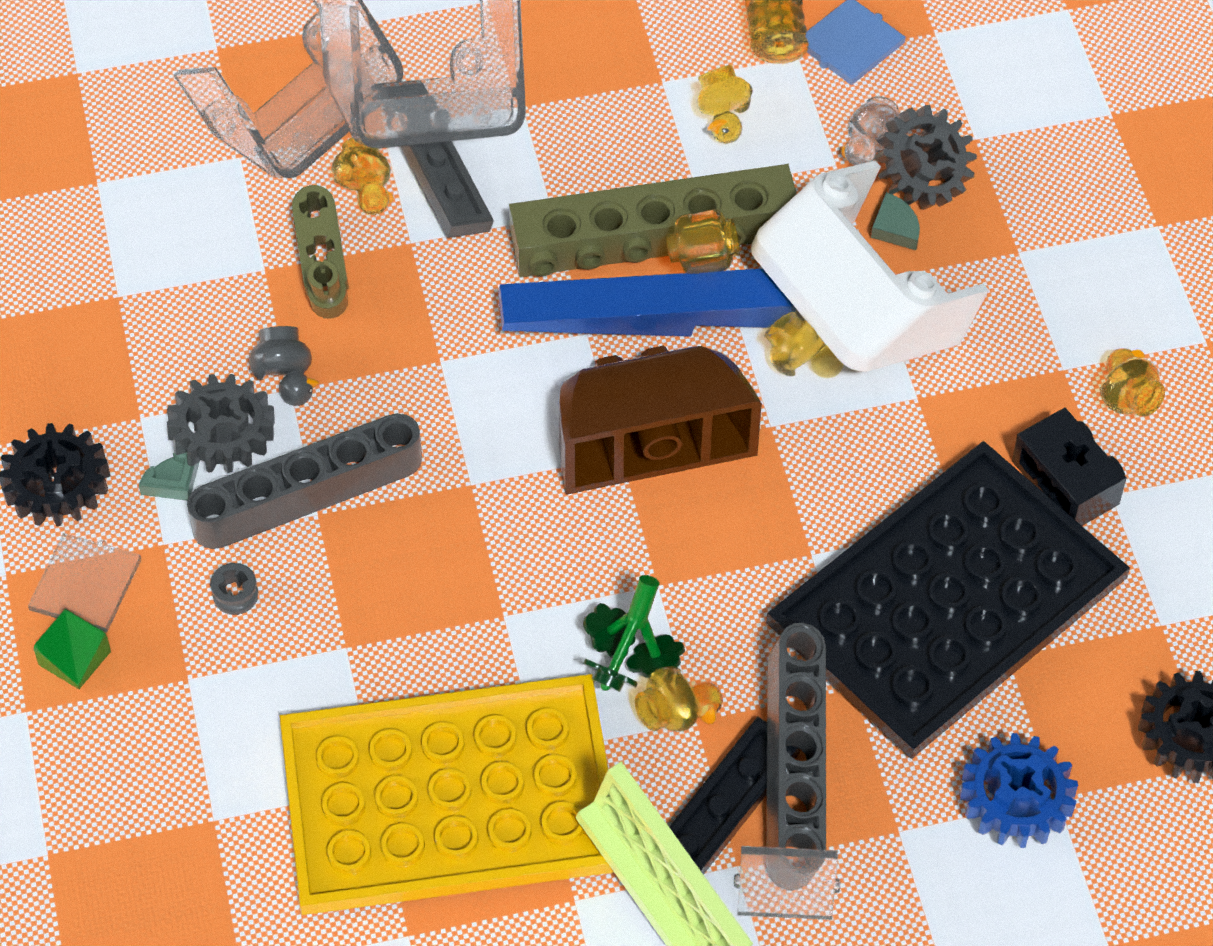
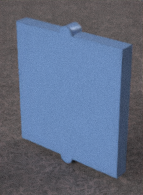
M846 0L797 39V45L818 60L821 68H829L852 86L905 43L906 37L883 21L881 14L872 13L856 0Z

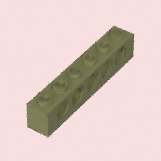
M789 164L509 204L510 235L519 278L534 275L547 276L554 272L581 268L594 269L602 265L622 262L635 263L656 257L684 256L697 251L718 248L732 249L740 245L752 244L758 229L797 194Z

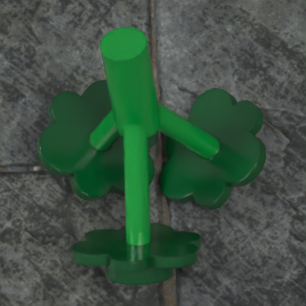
M640 576L628 613L620 608L610 610L606 604L600 603L594 607L592 613H589L583 619V627L587 634L591 636L593 648L600 653L606 651L612 658L608 668L588 659H585L583 662L584 665L595 670L592 680L600 683L604 691H608L611 688L621 692L624 683L634 688L637 687V681L618 673L624 658L628 655L629 647L635 643L637 629L641 630L645 642L637 645L634 649L635 654L627 660L626 665L630 672H641L643 677L650 678L673 671L681 663L680 656L685 652L684 644L682 642H675L671 635L655 637L648 620L660 584L653 576Z

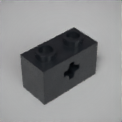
M1066 407L1017 434L1012 457L1014 465L1028 480L1080 525L1087 524L1120 504L1127 479L1121 464L1116 458L1108 456L1094 441L1089 427L1084 422L1077 421Z

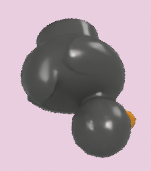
M277 326L260 329V343L254 346L249 355V365L253 375L259 380H263L266 375H286L279 385L281 398L291 406L304 405L311 398L313 389L319 385V382L313 378H308L304 374L311 365L312 354L307 345L299 341L298 328Z

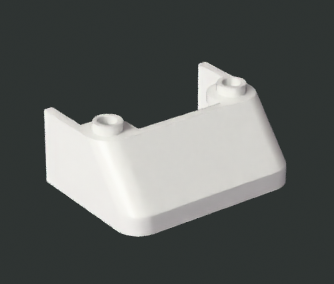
M876 160L817 175L758 229L751 244V253L755 260L838 360L845 366L861 372L876 370L960 345L989 291L984 284L947 293L935 277L927 272L907 271L895 274L851 222L855 221L881 168Z

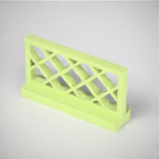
M622 761L610 768L604 777L594 802L577 813L576 820L666 946H752V941Z

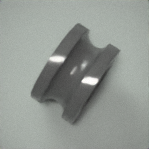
M229 563L218 568L211 577L212 597L215 606L221 612L228 615H239L246 613L256 604L259 593L254 572L248 566L241 563ZM236 582L238 588L242 585L243 592L238 595H232L231 590L227 593L226 586Z

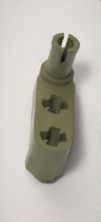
M309 185L300 189L292 200V211L304 287L312 310L322 318L333 319L340 316L348 306L347 290L349 289L338 215L332 194L326 188L319 185ZM320 210L319 217L311 218L312 211ZM320 244H326L327 251L332 248L334 249V251L327 253V260L317 261L316 255H313L311 258L308 255L316 253V246ZM327 286L328 290L324 291L323 287Z

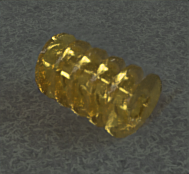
M745 0L747 21L749 23L748 31L751 37L750 46L755 56L762 61L772 64H786L794 62L805 55L808 51L809 42L806 38L807 28L804 24L805 15L802 10V0Z

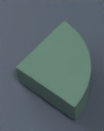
M886 192L872 227L871 238L917 250L920 226L915 212L902 199Z
M187 452L180 455L173 453L174 457L161 462L155 467L151 466L146 470L139 483L141 495L188 501L193 490L200 461L191 467L188 465Z

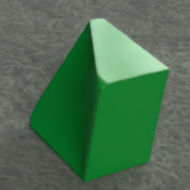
M67 609L63 610L34 645L38 665L77 689L84 685L111 653L107 635L99 628Z

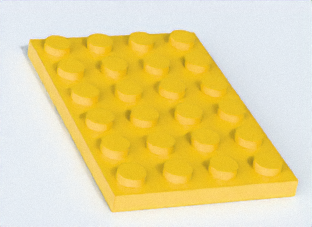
M592 674L280 715L302 915L614 873L576 820L577 813L594 802L604 777L609 770Z

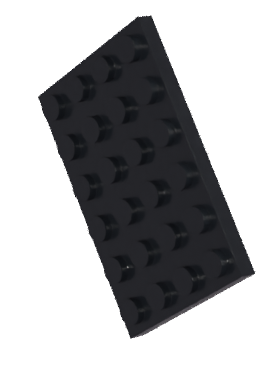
M982 441L767 613L766 623L778 635H781L786 627L794 623H806L818 629L824 637L826 645V680L905 754L913 759L1126 580L1130 567L985 441ZM793 648L806 660V657L800 650Z

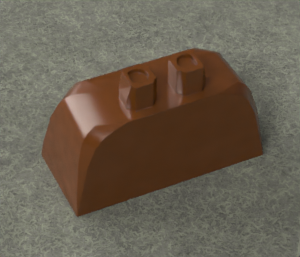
M663 345L646 349L641 353V357L623 360L622 357L617 355L599 358L597 366L580 370L563 382L560 388L559 449L565 495L758 456L762 403L739 367L731 359L719 351L703 346L668 351Z

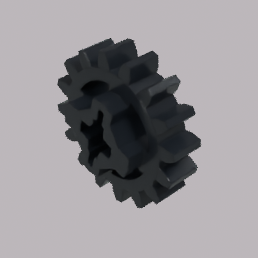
M48 423L46 434L38 435L31 428L27 430L29 441L23 443L14 439L11 442L14 455L6 454L1 456L4 470L0 471V485L6 504L8 506L14 505L17 516L21 519L32 512L35 525L40 526L46 517H53L56 527L62 526L63 516L68 514L76 521L82 519L80 508L86 506L95 510L98 507L95 494L101 495L108 492L105 478L110 477V470L102 444H94L89 431H85L76 437L72 424H68L63 432L60 433L56 432L53 423Z
M1195 671L1191 682H1186L1179 672L1175 673L1170 687L1159 681L1155 686L1153 696L1147 695L1141 711L1144 714L1141 715L1138 724V731L1146 733L1142 742L1143 750H1157L1153 762L1157 767L1166 762L1172 764L1171 777L1178 778L1183 770L1190 771L1193 783H1199L1203 772H1208L1213 779V681L1211 684L1205 683L1201 671ZM1173 706L1175 709L1174 713L1170 714L1168 721L1163 722L1164 713Z

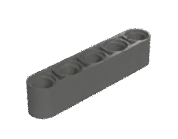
M406 414L388 415L198 487L190 494L187 501L194 539L205 548H223L414 474L422 462L418 423ZM399 444L405 445V446H402V447H392V446H394V445H399ZM350 462H359L358 464L347 465ZM306 479H311V480H312L311 482H306V483L300 482V481L306 480ZM258 497H267L259 501L253 500ZM210 515H219V516L216 517V518H211V519L206 518V517H208V516H210Z
M794 623L786 627L769 653L766 863L772 878L778 883L789 887L799 886L806 882L820 865L826 852V645L820 631L806 623ZM793 647L800 650L806 657V661L795 660L789 655L787 648ZM786 696L799 698L805 704L806 711L794 709L788 703ZM792 745L801 749L807 761H798L792 758L787 752L786 746ZM785 796L798 797L805 804L807 812L793 810L786 802ZM785 847H795L802 851L806 857L807 864L793 862L786 854Z

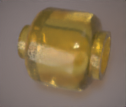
M709 209L679 216L675 221L674 233L667 234L666 236L667 250L671 262H680L682 269L687 274L727 270L732 264L733 257L740 254L739 238L734 219H726L725 215L718 209Z

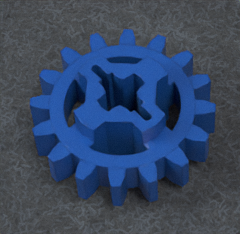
M1012 733L1009 745L1005 746L997 737H993L990 740L988 752L977 747L973 753L972 764H965L962 775L964 783H962L960 800L968 801L965 816L967 819L981 818L978 832L982 835L992 829L998 831V844L1004 845L1009 836H1015L1019 847L1026 848L1028 837L1032 835L1041 844H1045L1048 841L1050 829L1061 833L1066 824V817H1072L1076 805V800L1073 798L1076 795L1078 781L1068 779L1072 764L1070 761L1056 763L1059 750L1056 746L1049 748L1045 752L1038 749L1040 739L1037 736L1030 740L1029 745L1021 744L1018 734ZM1046 779L1052 788L1053 799L1050 798L1051 790L1044 785ZM984 781L988 783L987 790L994 795L991 801L986 795Z

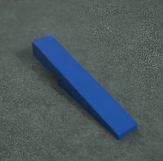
M763 268L500 284L498 289L502 331L691 337L695 325L789 328L796 311L794 305Z

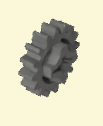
M925 105L917 111L911 107L900 113L899 117H895L887 122L885 126L889 132H885L877 138V142L885 147V150L874 155V159L885 163L886 169L879 173L878 176L880 179L891 178L893 184L888 192L891 195L899 191L904 192V202L908 205L919 199L921 209H928L935 205V203L941 207L951 202L952 197L955 198L964 193L966 188L962 182H966L974 177L975 173L967 168L966 164L976 160L977 154L966 152L965 148L973 138L971 135L960 136L958 131L963 124L961 120L952 124L947 122L948 110L942 109L932 115L930 105ZM923 129L920 135H906L909 130ZM940 178L945 179L939 186H928L929 182L933 179L936 181Z
M215 374L209 375L208 384L204 386L198 381L192 380L190 381L191 393L188 394L178 390L175 393L176 405H168V440L173 441L174 453L176 455L187 452L188 465L191 467L200 460L206 462V471L211 473L215 469L216 464H224V468L228 473L233 472L234 462L239 460L249 467L252 465V452L264 456L267 453L266 441L274 440V407L268 405V394L265 391L254 394V382L248 380L242 386L236 385V378L233 374L227 377L225 383H219ZM248 414L252 417L253 424L249 423ZM189 422L194 423L195 433L189 428Z

